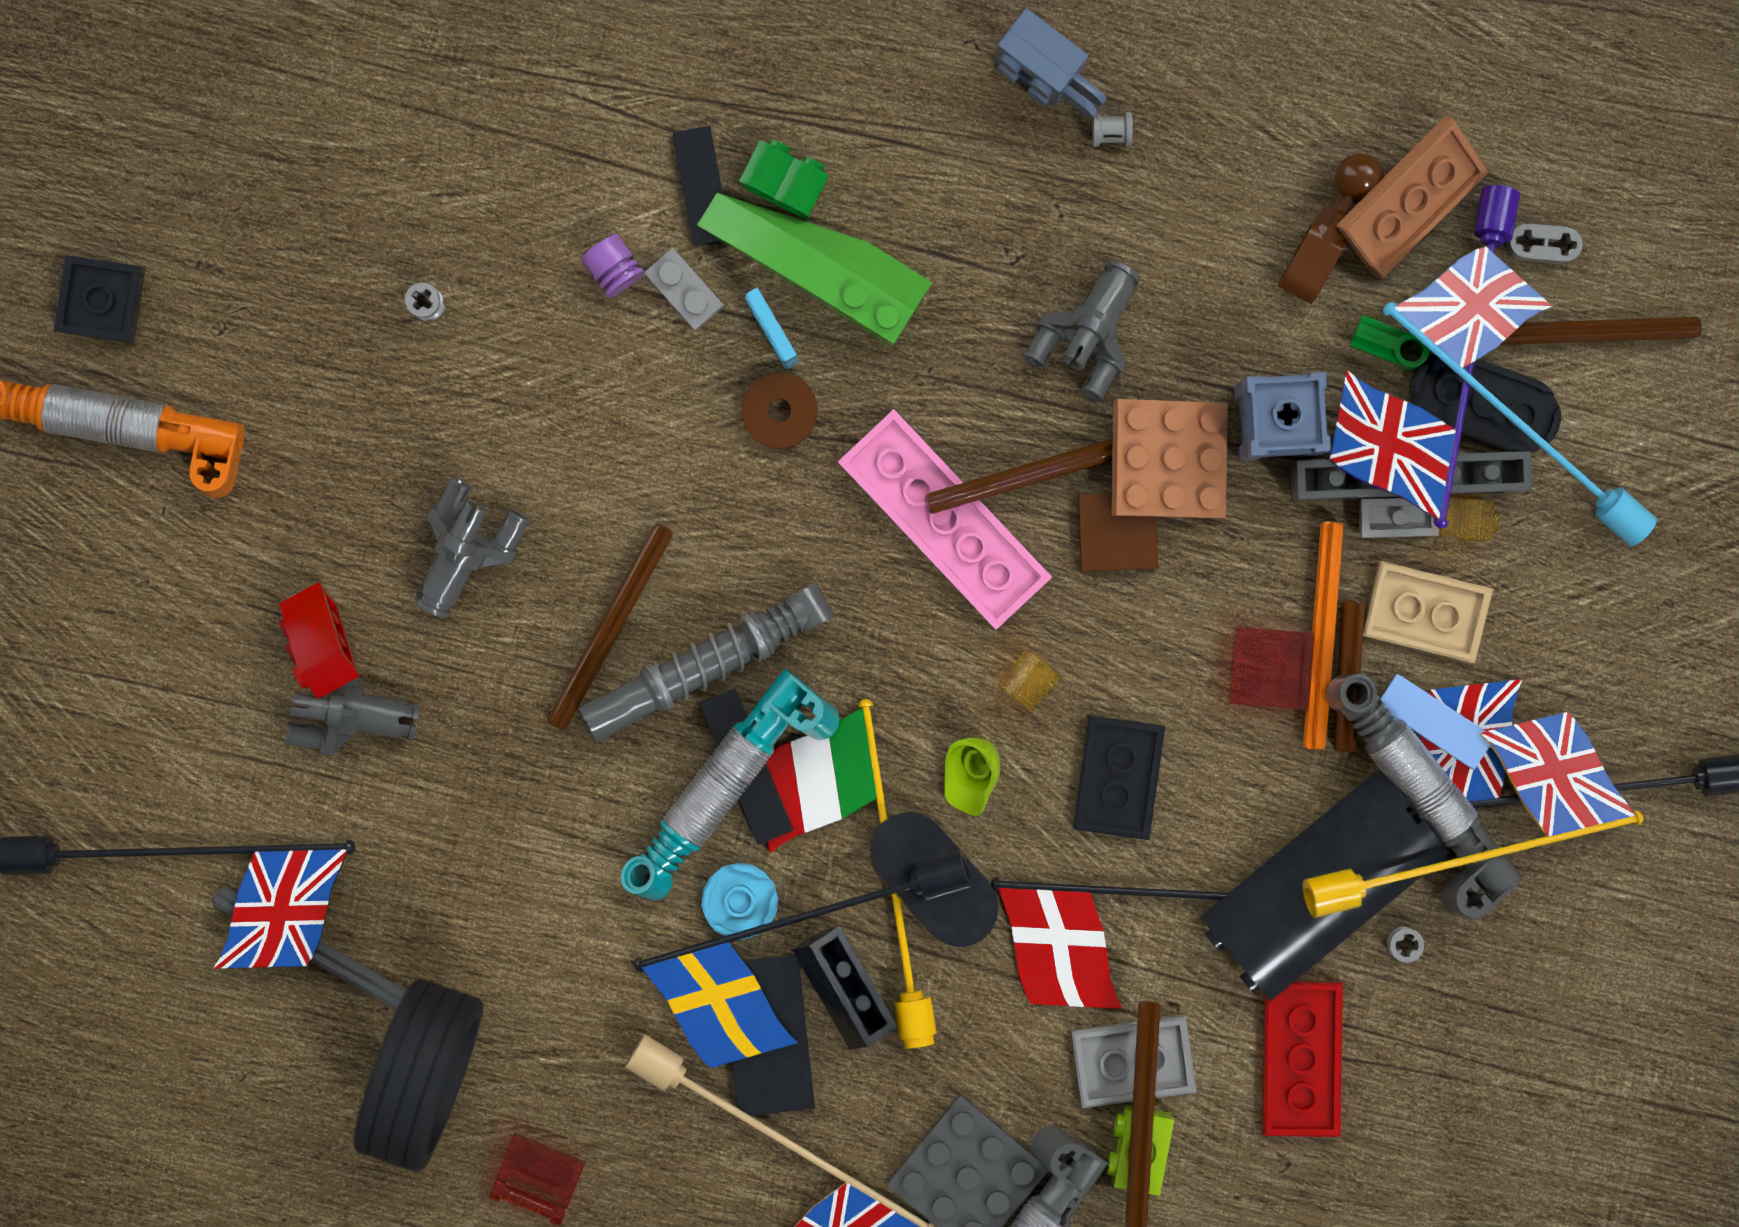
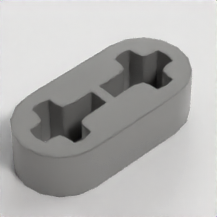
M1522 224L1516 227L1513 239L1506 242V249L1514 259L1552 264L1568 263L1578 257L1583 247L1582 238L1576 230L1569 227L1539 224ZM1525 232L1527 233L1528 240L1540 241V246H1531L1524 252L1522 245L1516 244V239L1523 236ZM1562 236H1565L1566 243L1572 244V249L1561 255V249L1558 247H1548V242H1557Z

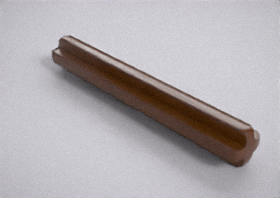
M1346 600L1342 604L1338 676L1361 674L1365 604L1362 601ZM1350 684L1347 688L1346 696L1349 702L1353 704L1356 700L1357 692L1355 687ZM1336 712L1334 748L1340 752H1354L1356 750L1357 729L1351 725L1352 721H1348L1339 712Z

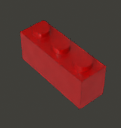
M320 582L279 603L283 617L279 621V625L289 640L285 647L290 658L296 664L292 668L294 677L303 689L309 687L319 699L360 677L339 608Z

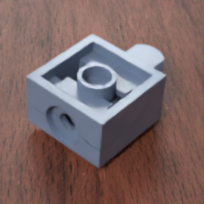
M1026 8L997 46L994 61L999 65L997 71L1013 83L1016 80L1023 83L1029 88L1027 91L1028 95L1042 106L1049 103L1055 108L1061 99H1064L1084 116L1093 118L1097 113V109L1092 103L1102 106L1107 100L1103 92L1081 76L1089 55Z

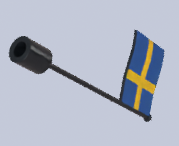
M961 850L917 862L915 864L916 871L911 872L912 881L645 960H641L638 957L634 961V968L638 972H645L666 998L690 1045L710 1068L796 1044L799 1041L789 1033L778 1019L756 975L730 942L914 888L917 895L923 894L926 900L971 888L972 881L969 868Z

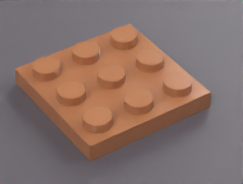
M1134 399L1113 400L1111 516L1226 518L1228 403Z

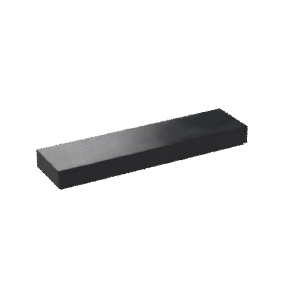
M736 688L700 702L717 747L722 742V739H725L729 730H732L736 722H743L747 717ZM766 763L764 767H761L757 776L754 777V780L750 783L751 785H747L748 788L745 789V792H742V796H739L758 845L794 830Z

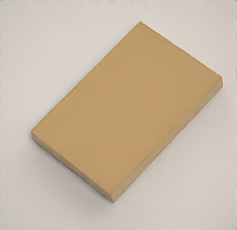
M1379 561L1364 619L1363 636L1475 663L1493 589Z

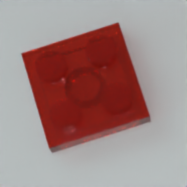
M1234 627L1228 703L1307 710L1313 633Z

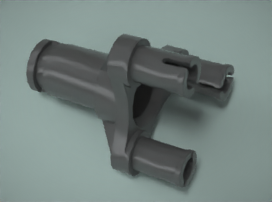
M1107 261L1104 267L1105 272H1101L1083 305H1076L1073 311L1052 315L1043 314L1036 326L1038 332L1022 356L1031 366L1044 369L1057 343L1065 341L1069 343V346L1061 356V359L1067 365L1070 364L1076 352L1079 353L1072 368L1083 370L1090 356L1093 357L1096 364L1080 391L1087 398L1096 402H1102L1115 375H1120L1127 364V360L1122 355L1116 338L1119 330L1116 322L1134 292L1133 287H1137L1141 280L1136 271L1118 261H1113V263Z
M456 477L449 478V482L437 506L433 505L426 517L431 523L437 540L434 546L437 555L420 586V589H422L421 593L416 594L414 601H417L416 604L423 610L443 618L449 617L451 613L449 609L457 602L472 570L477 571L482 567L513 563L518 553L516 546L531 521L525 514L514 509H508L507 515L495 537L488 538L479 534L477 531L488 510L483 506H480L478 509L476 508L478 503L466 500L469 492L472 490V486Z
M358 678L334 690V694H331L330 698L321 697L318 699L315 695L295 691L293 703L309 705V707L292 705L290 716L326 721L324 728L289 721L285 746L291 745L319 750V754L333 756L351 737H355L356 732L398 739L404 736L407 737V740L413 741L417 727L414 724L398 722V719L400 717L418 719L420 703L414 702L411 705L406 704L407 701L363 694V688Z

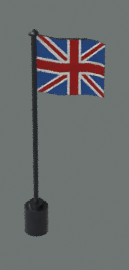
M1523 679L1432 689L1428 694L1483 730L1490 731L1512 725L1513 708ZM1419 735V740L1431 752L1430 754L1438 761L1442 769L1447 773V776L1450 777V780H1453V783L1469 800L1468 802L1471 803L1473 808L1521 802L1518 795L1500 797L1506 771L1491 747L1488 748L1475 770H1472ZM1739 754L1701 758L1698 767L1693 768V775L1613 785L1617 791L1694 783L1696 790H1702L1705 797L1739 793Z
M50 835L8 836L0 839V873L2 875L51 874L54 866H59L60 858L254 853L238 890L228 939L213 969L308 967L323 935L332 888L346 855L352 854L355 851L356 845L352 840L348 839L347 843L60 851L59 843H54Z

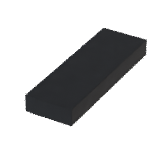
M711 126L673 132L693 246L699 247L721 243V240L697 226L717 193L723 194Z

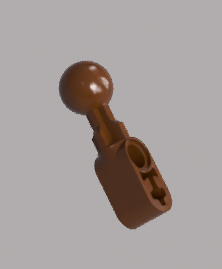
M1359 153L1348 156L1339 164L1335 173V186L1338 194L1331 207L1322 209L1316 222L1310 225L1280 278L1278 287L1310 305L1314 302L1347 243V240L1336 225L1385 177L1384 170L1378 160L1370 155Z

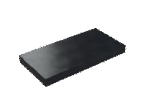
M795 954L746 959L744 961L756 975L778 1019L799 1042L732 1062L737 1108L750 1116L814 1109L815 1099L799 961Z

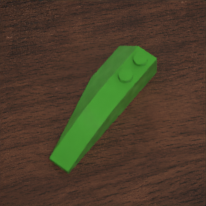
M720 193L715 195L697 226L891 348L933 283L867 241Z

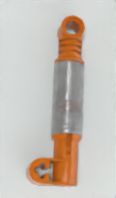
M0 380V420L11 419L12 421H21L22 423L30 422V424L36 425L39 431H45L46 433L114 445L118 444L119 446L123 445V447H133L152 452L166 453L172 449L193 453L189 477L192 484L205 496L211 498L224 497L232 491L235 485L245 435V428L242 423L177 412L173 406H168L167 404L118 395L114 396L112 394L87 391L57 384H46L43 387L35 388L31 385L25 386V384L19 383L16 385L14 382ZM205 456L227 459V464L215 462L213 467L205 460ZM215 469L220 476L219 478H212L210 483L205 479L206 474H213Z

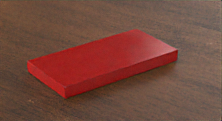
M1295 981L1272 1001H1269L1264 995L1262 1134L1264 1136L1341 1137L1343 983L1341 981Z

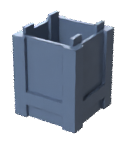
M1326 372L1293 376L1246 377L1234 386L1235 401H1239L1242 445L1238 447L1239 462H1252L1262 457L1300 455V459L1316 458L1331 451L1330 435L1327 436L1324 392V389L1327 388ZM1283 404H1290V409L1298 412V418L1291 421V426L1284 425V421L1277 417V412L1283 410Z

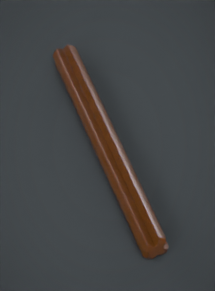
M1699 317L1526 322L1500 345L1690 339L1701 335L1702 324Z
M1113 439L930 492L925 496L927 508L930 513L934 514L1112 461Z
M661 524L653 526L547 718V722L555 728L565 730L568 727L670 542L673 532Z
M1140 1001L1138 1004L1125 1227H1147L1161 1008L1160 1004L1155 1001Z

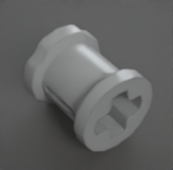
M1099 112L1095 114L1092 118L1093 147H1099L1100 143H1124L1125 147L1132 146V112H1125L1124 116H1101Z
M420 282L414 284L405 294L407 309L423 321L437 320L445 310L444 296L428 283ZM422 295L427 298L429 297L430 302L433 303L429 309L421 307L422 305L418 299Z

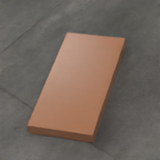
M1445 116L1336 226L1375 278L1382 280L1489 171L1455 121Z

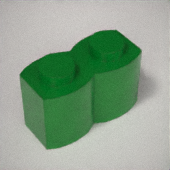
M770 139L769 143L760 140L739 180V186L808 221L828 182L829 175L823 172L825 166L807 156L804 157L803 161L789 155L791 149L779 141Z

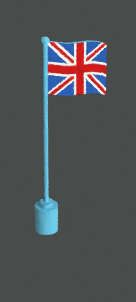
M1486 246L1458 259L1423 291L1398 305L1389 302L1384 306L1383 313L1385 316L1390 314L1597 496L1595 516L1627 545L1635 546L1650 534L1656 525L1657 518L1622 487L1615 490L1610 488L1603 492L1463 369L1465 366L1497 348L1527 319L1542 310L1553 307Z

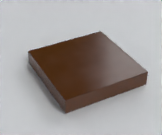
M1112 493L1078 495L1081 571L1158 569L1157 517L1111 516Z

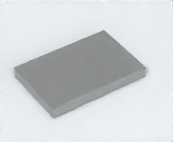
M1183 1014L1161 1017L1155 1098L1196 1093L1186 1016ZM1137 1021L1071 1030L1081 1107L1089 1108L1132 1102Z

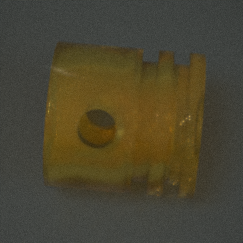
M1026 649L1010 668L1012 672L1010 676L1005 674L1003 677L1006 679L1005 682L1002 683L1000 681L997 685L1033 714L1035 711L1033 706L1035 704L1039 706L1042 703L1039 699L1041 697L1045 699L1062 678Z

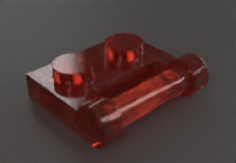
M515 1133L489 1194V1199L500 1202L501 1199L547 1217L550 1219L549 1223L560 1227L586 1161ZM510 1177L558 1195V1201L554 1204L507 1185Z

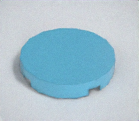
M737 862L723 866L711 875L703 889L701 906L706 920L714 931L726 936L772 922L777 913L778 894L774 882L764 870L753 864ZM753 936L746 937V938H743V939H740V940H745V939H748V938H752Z

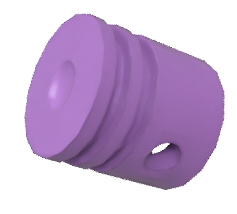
M619 234L605 238L581 258V262L592 274L593 279L597 283L601 282L599 287L603 291L606 290L605 296L607 298L620 294L637 282L645 273L643 268H638L639 262L632 260L634 255L626 247Z

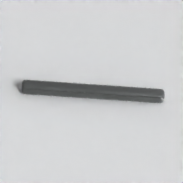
M222 887L215 894L212 904L233 917L238 893L227 887ZM320 941L311 961L397 1010L407 991Z

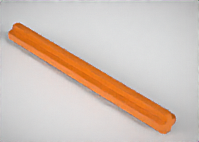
M1325 521L1320 525L1303 735L1304 748L1322 750L1326 747L1329 703L1326 692L1328 685L1331 683L1343 538V524L1334 521Z

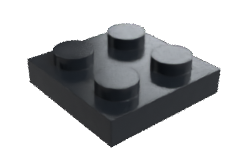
M65 255L54 331L134 344L146 268Z

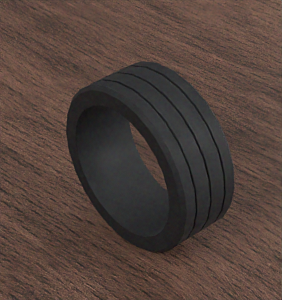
M421 978L411 983L387 1030L363 1096L353 1137V1145L356 1152L414 1172L425 1169L442 1136L472 1055L483 1014V1002L480 998Z

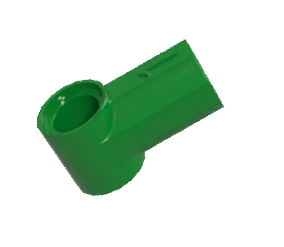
M1364 315L1360 317L1349 345L1353 349L1392 363L1400 370L1405 371L1414 370L1423 364L1428 358L1430 351L1412 333L1405 332ZM1411 342L1418 347L1419 358L1417 361L1411 362L1403 359L1400 353L1402 343Z

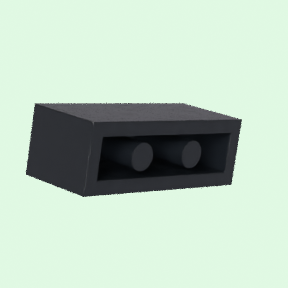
M840 926L822 930L792 949L849 1050L868 1047L898 1027Z

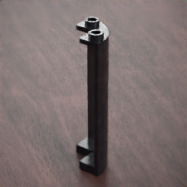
M1379 769L1200 916L1209 928L1204 935L1218 952L1226 948L1245 971L1239 977L1253 994L1261 990L1267 999L1272 1001L1423 875L1366 889V897L1362 898L1360 907L1313 918L1309 913L1304 899L1303 881L1305 879L1351 869L1355 875L1359 874L1363 881L1436 864L1449 854L1428 824L1418 817L1416 812L1410 807L1411 804Z

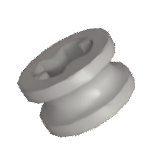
M1406 926L1397 927L1390 932L1386 941L1390 955L1401 962H1413L1423 954L1424 940L1421 934ZM1404 934H1410L1409 940L1415 941L1414 948H1408L1405 955H1401L1402 950L1398 947L1396 948V942L1403 940Z

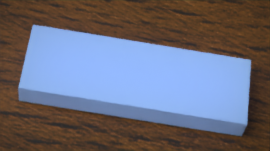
M1395 674L1378 700L1383 701L1385 704L1384 708H1388L1391 711L1390 716L1393 715L1396 719L1404 720L1412 731L1472 770H1475L1490 747L1487 741L1479 734L1486 732L1485 730L1399 674Z

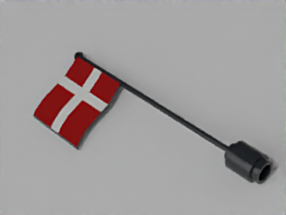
M999 877L993 878L990 884L995 892H998L999 889L1012 927L1018 973L1029 1002L1038 1005L1113 1009L1123 1008L1111 981L1104 931L1091 893L1221 900L1228 894L1225 892L998 881Z

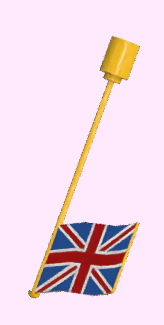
M1568 712L1506 726L1479 734L1499 757L1521 803L1546 837L1363 881L1361 875H1355L1351 869L1305 879L1303 881L1304 899L1313 918L1360 907L1362 898L1366 897V889L1631 823L1639 826L1642 824L1644 817L1641 812L1632 811L1611 783L1588 736Z

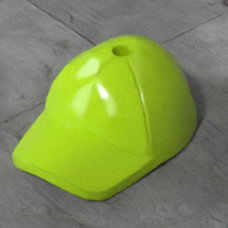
M978 737L963 738L950 745L946 754L945 799L953 807L973 816H979L984 811L991 792L995 788L1000 776L999 754L991 742Z

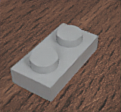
M674 248L670 249L644 273L695 332L724 308L721 301Z
M1403 498L1358 500L1359 538L1439 536V528L1434 525V518Z

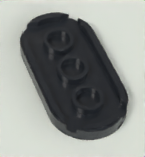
M1433 355L1427 358L1415 370L1410 383L1411 402L1413 405L1422 408L1454 428L1463 378L1437 355ZM1481 359L1474 361L1472 377L1547 443H1550L1556 436L1561 424L1560 406L1557 404L1551 389L1537 379ZM1470 385L1461 436L1505 452L1531 451L1532 453L1541 449L1538 444Z
M905 812L888 817L876 828L871 840L870 857L876 874L888 887L912 881L911 872L916 871L915 864L917 862L960 849L932 819L919 813ZM965 855L972 881L971 888L926 900L923 894L917 895L914 888L895 893L898 899L936 940L955 947H966L983 940L993 929L998 915V901L994 889Z

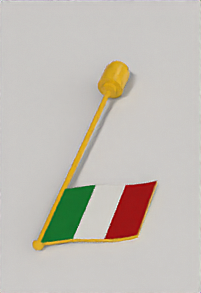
M869 699L861 700L858 704L859 710L840 720L836 732L830 738L824 740H815L810 736L799 738L774 749L771 758H768L769 761H766L794 829L769 840V853H772L780 845L795 836L841 820L877 799L880 824L887 819L870 706H873V703ZM892 894L907 992L900 993L899 1001L893 1002L896 1024L898 1026L899 1040H903L905 1049L929 1046L934 1044L933 1035L937 1034L931 996H923L922 990H914L901 902L895 894Z

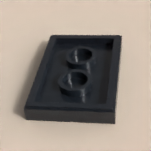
M1088 715L1072 829L1144 840L1150 839L1165 726Z

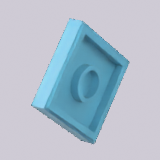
M755 288L748 292L745 297L748 307L784 368L788 370L799 363L797 354L759 289Z

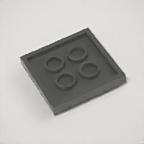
M959 1094L887 1181V1186L937 1227H1003L1049 1170L1028 1149L963 1095Z

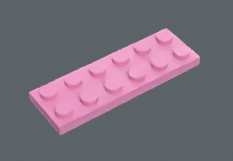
M894 409L838 461L842 468L995 630L1052 578L980 500L934 514L929 512L925 501V496L928 493L963 482Z

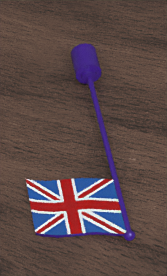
M1488 185L1481 189L1474 235L1480 238V243L1486 245L1492 253H1494L1495 247H1501L1504 242L1513 239L1520 200L1519 191L1502 185ZM1474 362L1465 366V370L1471 376L1473 372ZM1346 370L1329 460L1353 478L1408 501L1433 517L1434 525L1437 528H1446L1449 524V521L1446 520L1470 385L1463 379L1455 426L1452 428L1422 408L1372 388Z

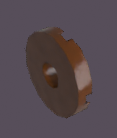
M776 372L763 375L751 384L743 398L741 413L745 428L754 440L766 447L786 449L797 446L809 437L816 425L818 407L815 394L805 381L793 374ZM783 400L790 405L791 414L785 421H775L769 416V407L773 402Z

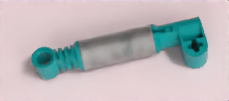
M784 668L743 722H736L732 730H729V733H727L725 739H722L713 755H710V759H707V763H704L699 773H696L697 776H694L692 782H689L685 791H682L678 800L668 810V813L660 822L661 829L658 832L660 838L655 836L652 840L655 845L649 844L646 848L649 853L643 852L640 856L633 857L625 863L621 872V881L626 891L650 901L663 899L672 888L674 874L671 870L677 871L680 868L677 862L683 864L685 861L683 855L689 856L691 852H698L703 847V844H705V841H708L707 838H710V835H712V832L715 831L719 823L722 822L726 813H729L728 810H731L733 804H736L739 796H742V792H745V789L748 788L747 785H751L750 783L757 776L761 767H764L766 761H769L768 758H771L774 753V744L789 724L815 740L830 738L839 726L840 718L836 708L804 681ZM804 705L810 708L816 715L814 719L800 711ZM650 872V878L648 882L644 885V879L646 875Z

